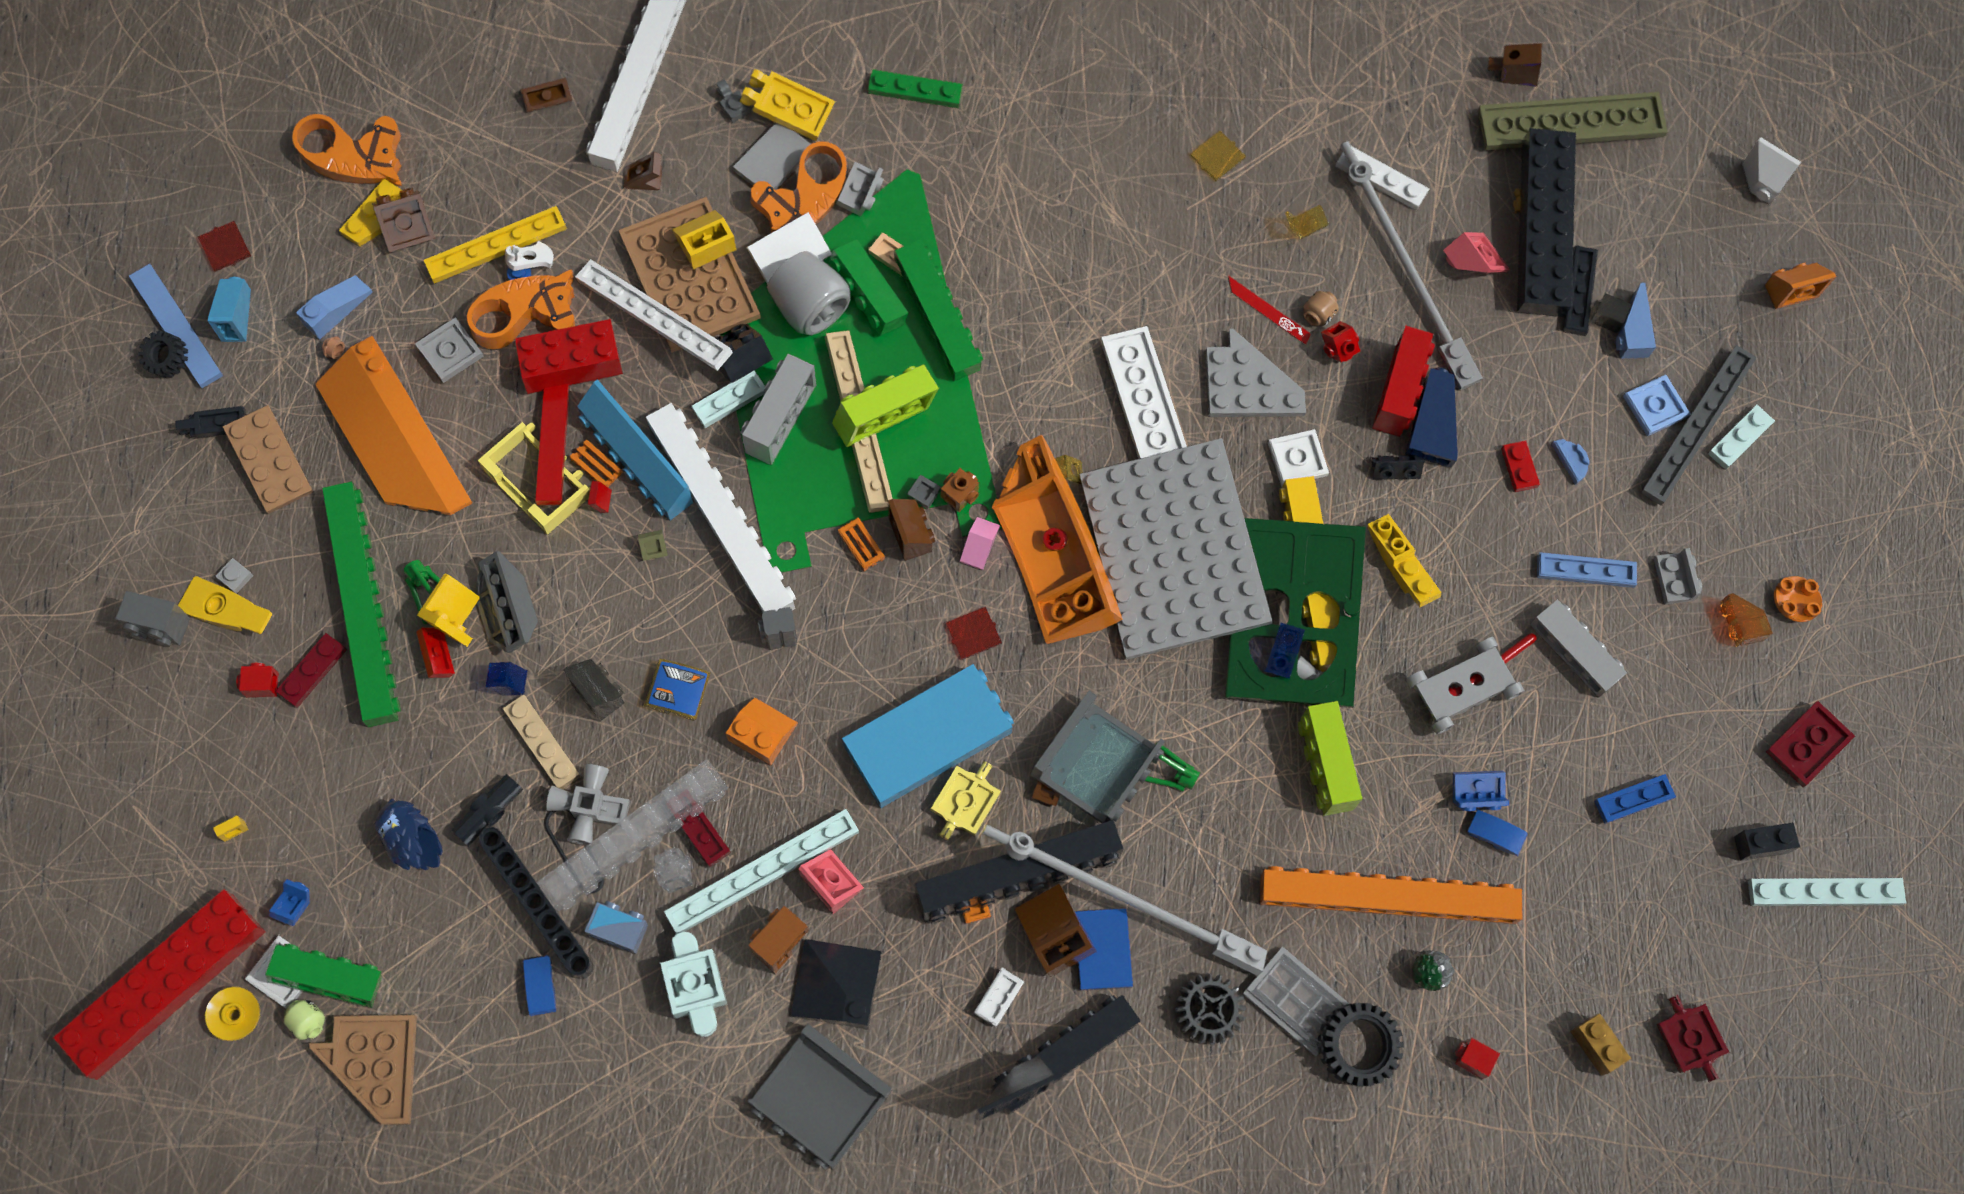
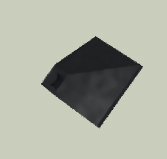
M805 939L791 1017L869 1030L882 951Z
M1030 1054L1017 1060L1018 1065L1009 1072L978 1108L975 1116L977 1122L1051 1089L1055 1082L1054 1075L1039 1056L1032 1058Z

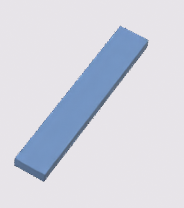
M151 264L129 275L163 330L181 338V341L185 342L186 346L184 348L188 349V353L184 354V356L188 357V361L184 362L201 388L221 378L223 374Z

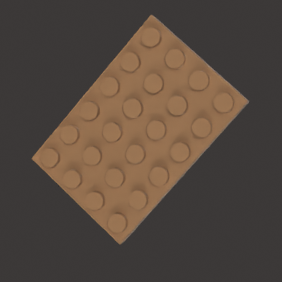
M707 197L618 230L646 295L712 337L727 332L736 325H745L761 318L732 252L693 270L672 231L676 227L713 211ZM665 338L672 353L683 349Z

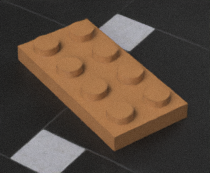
M269 405L223 426L268 514L314 492Z

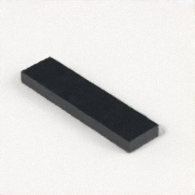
M1575 245L1573 248L1572 308L1564 316L1562 332L1586 336L1588 333L1598 249Z

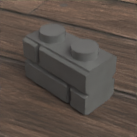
M786 607L778 609L777 612L775 610L763 611V620L758 621L762 643L767 642L770 650L782 648V645L784 647L796 646L798 642L792 609Z

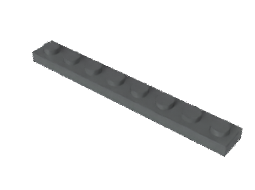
M1738 345L1732 349L1646 483L1641 494L1661 506L1665 503L1756 360V356Z

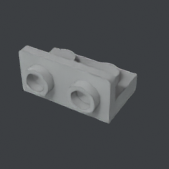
M1685 548L1680 553L1658 555L1654 558L1665 605L1691 602L1701 594L1702 582L1700 578H1697L1695 570L1696 559L1691 554L1690 548Z

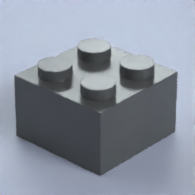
M129 591L125 592L115 618L123 626L122 629L131 633V637L146 641L147 638L154 639L157 644L170 647L171 644L181 645L190 621V617L175 602Z

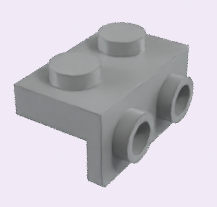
M854 162L836 204L859 216H862L865 210L870 211L875 201L872 194L874 190L878 191L884 180V178L880 177L883 169L878 168L875 172Z

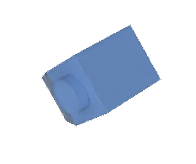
M355 275L314 296L296 314L302 324L320 340L373 291Z
M1640 283L1633 293L1619 334L1616 337V349L1620 351L1621 359L1648 358L1656 348L1645 283Z

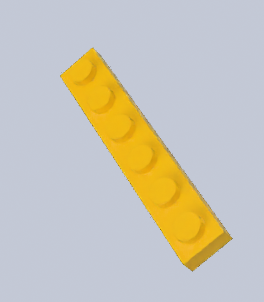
M554 206L429 257L424 262L435 284L505 255L508 246H511V250L512 245L523 248L567 228L557 206Z

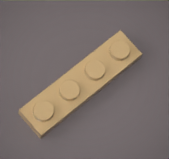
M522 695L503 708L556 787L563 789L581 777L525 695Z

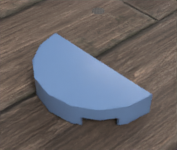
M1565 439L1553 441L1552 446L1576 485L1583 480L1588 471L1589 458L1587 452L1581 445H1576Z

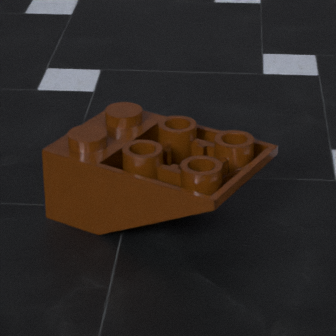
M1060 883L1015 908L1024 930L1049 976L1053 977L1097 952Z

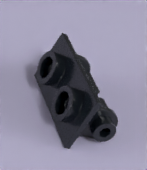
M1377 455L1376 458H1372V467H1375L1372 478L1373 480L1421 479L1425 461L1421 457H1417V455L1398 456V461L1394 460V456Z

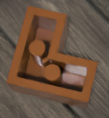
M783 906L781 910L776 908L767 918L769 923L763 930L758 928L749 938L751 943L748 946L751 953L774 974L793 955L791 950L809 931L808 926L786 906Z

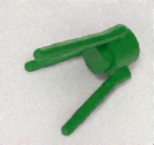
M414 560L408 563L403 571L407 576L405 582L411 590L419 612L423 606L415 584L416 586L423 585L429 595H431L433 590L427 582L429 576L437 584L440 578L429 566H424L421 560ZM422 619L423 624H427V623H428V622H426L425 620Z
M1162 746L1161 750L1174 761L1163 755H1159V759L1177 770L1174 779L1178 780V782L1150 776L1145 781L1173 787L1182 792L1185 787L1192 790L1200 772Z

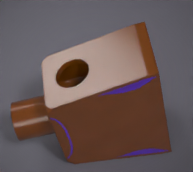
M1542 43L1504 46L1503 57H1489L1488 71H1501L1502 83L1537 87L1541 67Z

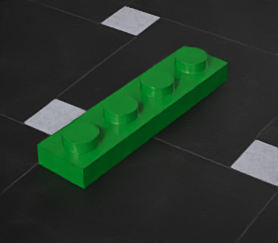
M872 69L868 94L959 109L963 84Z

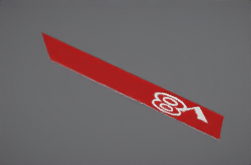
M1228 275L1233 294L1302 343L1307 344L1311 335L1310 332Z

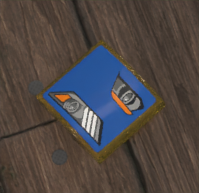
M658 659L644 706L665 714L672 713L695 721L711 672L670 660Z

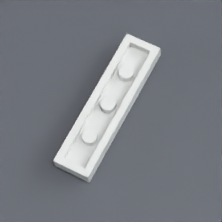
M1352 147L1358 160L1365 161L1371 166L1372 176L1370 183L1372 187L1417 211L1429 188ZM1343 152L1337 161L1336 167L1348 173L1350 164ZM1362 169L1357 170L1360 174L1364 173Z

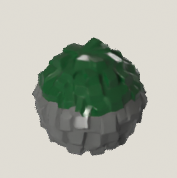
M1433 950L1421 951L1419 956L1415 958L1412 967V976L1415 984L1428 991H1437L1448 987L1452 981L1451 977L1455 972L1450 958L1445 953Z

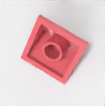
M831 849L798 868L800 876L832 914L837 912L864 888Z

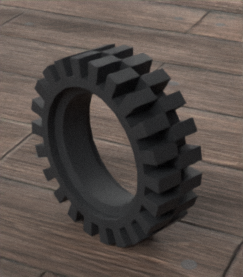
M1353 1003L1343 1005L1342 1008L1335 1009L1333 1011L1334 1014L1328 1015L1325 1019L1327 1023L1322 1024L1320 1028L1323 1033L1318 1035V1041H1321V1047H1318V1051L1323 1053L1324 1058H1321L1323 1064H1327L1328 1068L1326 1070L1330 1074H1334L1335 1079L1344 1081V1084L1374 1086V1084H1380L1384 1082L1383 1079L1390 1078L1393 1075L1391 1071L1397 1070L1399 1067L1397 1060L1403 1057V1054L1399 1053L1400 1048H1404V1042L1399 1041V1037L1403 1036L1402 1032L1396 1029L1398 1023L1396 1020L1389 1018L1391 1016L1389 1012H1383L1381 1007L1373 1006L1370 1003ZM1357 1019L1373 1024L1382 1039L1380 1058L1373 1066L1364 1070L1355 1069L1348 1065L1339 1050V1037L1342 1030L1347 1024Z

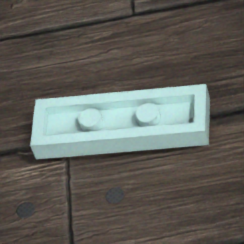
M752 371L692 405V409L704 428H707L764 395L765 386L756 372Z
M1756 405L1708 455L1726 470L1775 420Z

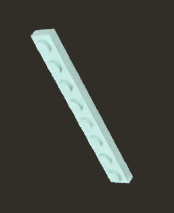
M847 809L664 912L676 934L685 932L858 834L859 830Z

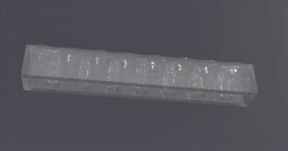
M706 759L536 883L555 909L558 911L562 909L564 911L568 910L576 904V899L582 894L588 895L597 889V883L601 880L612 878L620 871L619 867L626 862L630 864L641 856V851L648 846L652 848L662 841V836L670 831L672 833L681 828L684 824L682 820H685L686 817L689 815L692 817L699 815L705 809L704 806L711 800L715 802L721 799L726 794L725 790L729 787L711 762Z

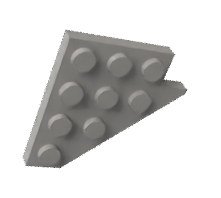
M1230 328L1228 332L1229 347L1206 348L1209 417H1305V391L1233 328Z

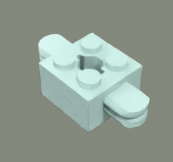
M680 932L672 939V950L675 959L661 963L672 1013L676 1019L689 1015L692 1030L698 1036L708 1037L717 1028L714 1008L727 1005L713 949L700 952L696 938L691 933Z

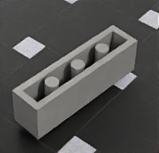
M1558 599L1530 624L1598 698L1627 674L1623 664L1618 659L1613 658L1606 651L1605 645L1601 641L1596 640L1589 633L1588 627L1583 622L1578 621L1572 615L1570 608Z

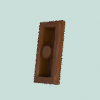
M566 78L521 89L527 112L572 101Z

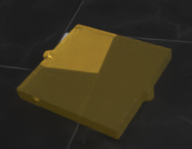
M1221 131L1190 155L1201 166V170H1205L1215 181H1218L1246 159V156L1235 146V142H1231Z

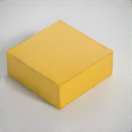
M238 815L213 827L217 837L224 842L249 830L245 821Z

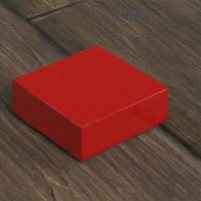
M592 481L588 505L600 513H608L612 490L600 481Z

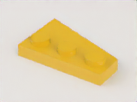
M383 179L339 230L341 235L359 247L380 235L382 231L372 204L377 202V197L383 195H390L391 198L400 196L399 191L401 189Z

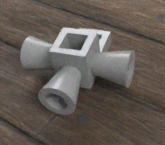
M584 764L583 787L576 786L574 794L551 786L547 799V811L570 810L574 818H576L567 841L591 846L593 821L625 826L630 800L606 796L601 791V787L609 772L608 768L594 764Z

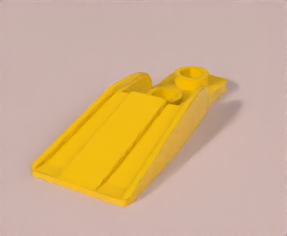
M198 576L192 579L178 604L188 616L221 628L234 631H242V628L257 634H261L272 616L271 611L256 606L240 595Z

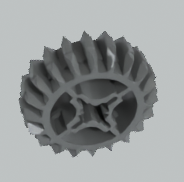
M1207 973L1205 982L1201 975H1197V985L1191 979L1188 980L1187 986L1189 989L1185 987L1180 989L1181 994L1185 997L1178 996L1176 998V1002L1183 1005L1175 1008L1176 1013H1183V1016L1177 1018V1023L1185 1021L1186 1025L1181 1030L1186 1032L1190 1028L1193 1031L1189 1036L1191 1040L1197 1034L1200 1035V1044L1205 1042L1206 1037H1208L1209 1045L1215 1044V1037H1217L1220 1044H1223L1225 1042L1224 1034L1232 1039L1234 1033L1231 1029L1235 1031L1241 1029V1026L1235 1021L1243 1022L1245 1020L1243 1015L1238 1014V1012L1246 1010V1006L1238 1005V1002L1244 1000V996L1239 995L1235 997L1234 994L1239 990L1238 986H1235L1232 990L1229 989L1228 986L1231 984V980L1227 979L1224 984L1220 983L1222 979L1220 974L1216 976L1215 981H1212L1211 973ZM1214 989L1222 993V995L1217 998H1211L1206 993L1203 994L1201 990ZM1194 994L1200 1010L1192 1018L1190 1000ZM1227 1001L1231 1008L1228 1023L1224 1021V1016L1221 1012L1222 1005ZM1217 1002H1220L1215 1007L1216 1009L1213 1011L1216 1013L1215 1015L1212 1012H1210L1208 1014L1206 1013L1204 1016L1201 1017V1015L1205 1012V1009L1207 1008L1205 1004L1211 1006L1215 1005ZM1204 1020H1209L1214 1025H1218L1220 1029L1208 1030L1198 1024Z

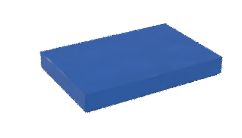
M1127 909L1075 911L1097 951L1078 962L1080 991L1132 988L1133 980Z

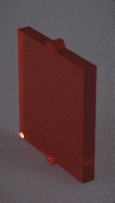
M235 221L221 227L216 226L214 230L198 236L214 272L230 265L235 266L237 262L251 256Z
M986 607L946 622L952 637L951 643L955 644L962 660L1002 644L995 628L996 623L992 622Z

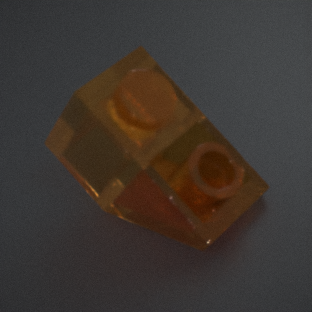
M1734 593L1728 594L1720 601L1721 613L1728 622L1729 636L1735 642L1736 647L1765 641L1773 634L1766 613L1761 608Z

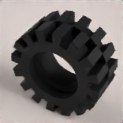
M157 331V334L154 332L150 333L151 339L145 337L143 340L146 344H140L139 347L143 349V352H138V356L142 357L139 360L140 364L144 365L143 368L148 372L163 378L174 377L173 373L178 375L180 373L178 368L184 369L186 366L182 364L183 360L188 361V357L184 356V354L188 353V349L184 348L186 346L185 342L181 341V338L165 331ZM164 346H168L169 353L166 360L159 363L158 355L160 350Z

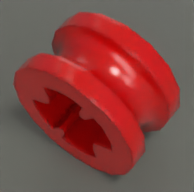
M1058 528L1048 529L1043 536L1045 546L1051 550H1062L1068 541L1065 531ZM1059 533L1057 537L1061 538L1060 542L1052 545L1051 536H1056Z

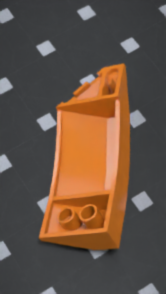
M370 336L350 347L315 385L385 504L396 506V504L405 505L410 509L428 511V509L435 510L446 515H452L472 504L470 497L374 337Z
M1039 435L1020 445L1016 453L1018 458L1013 468L1009 469L1002 484L1004 487L999 499H995L992 508L999 519L1023 575L1045 642L1050 644L1103 630L1123 619L1111 584L1102 565L1101 557L1081 510L1047 442L1042 435ZM1058 528L1065 531L1068 541L1062 550H1051L1045 546L1043 536L1048 529ZM1059 533L1056 536H1051L1052 545L1060 542L1061 538L1057 537Z

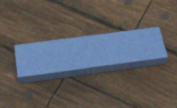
M1540 552L1537 555V578L1635 588L1637 585V562Z

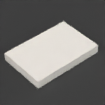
M809 212L746 247L767 285L774 272L789 258L800 252L809 251L821 260L832 254Z

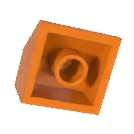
M1802 263L1791 270L1785 271V269L1775 271L1771 274V278L1767 281L1765 287L1775 309L1818 298L1836 278V274L1818 263L1809 265Z
M753 698L739 711L726 731L728 741L771 766L798 722L757 698Z

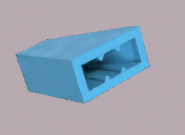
M229 277L228 279L219 280L208 316L209 324L222 342H246L251 289L245 279L240 277Z

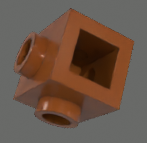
M961 468L955 474L951 472L944 480L943 484L945 485L941 488V498L960 512L967 503L971 505L979 495L978 479L971 472H965Z

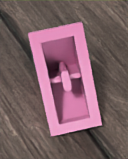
M977 517L969 531L960 562L983 571L1000 525Z

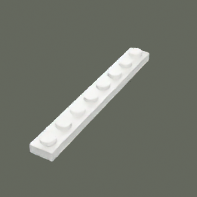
M591 259L575 276L578 282L717 371L733 353L730 347Z

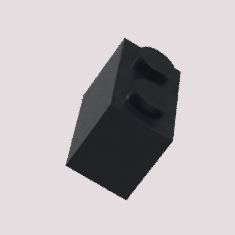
M1794 822L1747 829L1734 836L1740 861L1788 854L1800 848Z

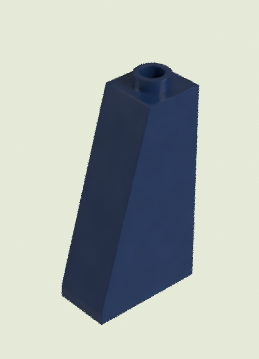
M1431 368L1425 378L1405 455H1417L1422 460L1452 468L1458 458L1454 374L1448 373L1443 368Z

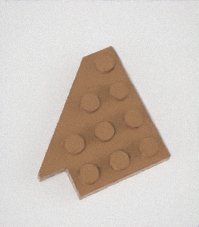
M334 1016L333 1043H310L309 1048L382 1125H411L417 1016Z

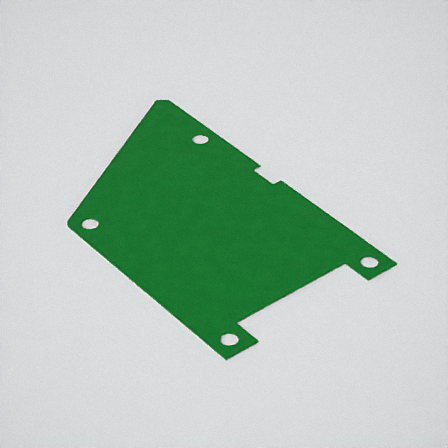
M908 169L873 196L875 201L870 211L865 210L862 216L852 212L822 236L831 253L835 248L856 239L908 311L909 314L903 326L880 336L870 326L868 318L863 311L859 310L854 298L850 294L848 307L831 326L818 334L805 335L795 331L785 320L768 292L766 281L751 293L761 318L747 324L762 335L773 357L772 361L754 370L766 387L769 380L773 381L776 376L775 371L780 360L784 361L787 354L814 365L816 386L773 464L770 465L745 452L763 546H765L771 556V559L768 560L772 567L777 566L781 573L812 567L805 536L806 532L846 525L858 517L862 522L888 516V510L869 513L852 445L846 447L832 424L841 400L825 341L826 333L850 331L864 389L870 385L876 387L890 376L894 375L897 377L902 375L907 368L911 366L917 368L923 364L939 388L927 410L876 433L892 498L909 499L907 494L920 475L942 488L945 485L943 483L946 477L951 472L955 474L961 468L965 472L969 471L974 474L978 479L977 482H979V495L971 505L967 503L960 512L956 510L962 537L968 536L975 522L970 518L969 510L976 504L984 505L987 508L988 516L985 520L1000 525L999 530L1003 529L992 508L997 496L969 378L966 376L954 382L904 278L869 254V248L882 232L902 246L921 239L924 247H929L933 257L931 261L934 267H939L943 277L941 281L944 287L947 286L921 175ZM831 255L822 261L829 265ZM731 330L721 333V336L728 334ZM764 395L736 410L740 432L744 423L747 420L750 421L754 415L752 412L758 400L762 401ZM941 491L929 508L949 505L941 498ZM783 542H790L796 547L795 556L789 560L781 559L777 555V547Z

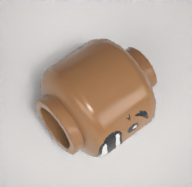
M1316 291L1303 306L1306 321L1313 326L1327 325L1339 311L1336 296L1328 291Z

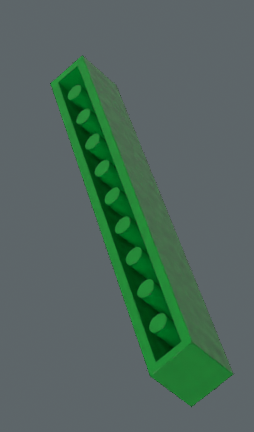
M352 481L323 487L362 721L368 728L399 721L397 712H401L398 697L394 698L393 689L397 688L394 674H390L389 665L392 664V656L390 650H386L385 641H388L386 627H382L381 618H384L382 604L377 602L376 596L380 594V588L377 580L373 579L372 573L376 571L373 557L369 556L368 549L372 548L369 534H365L364 526H368L365 512L361 511L360 505L364 503L361 489H357Z

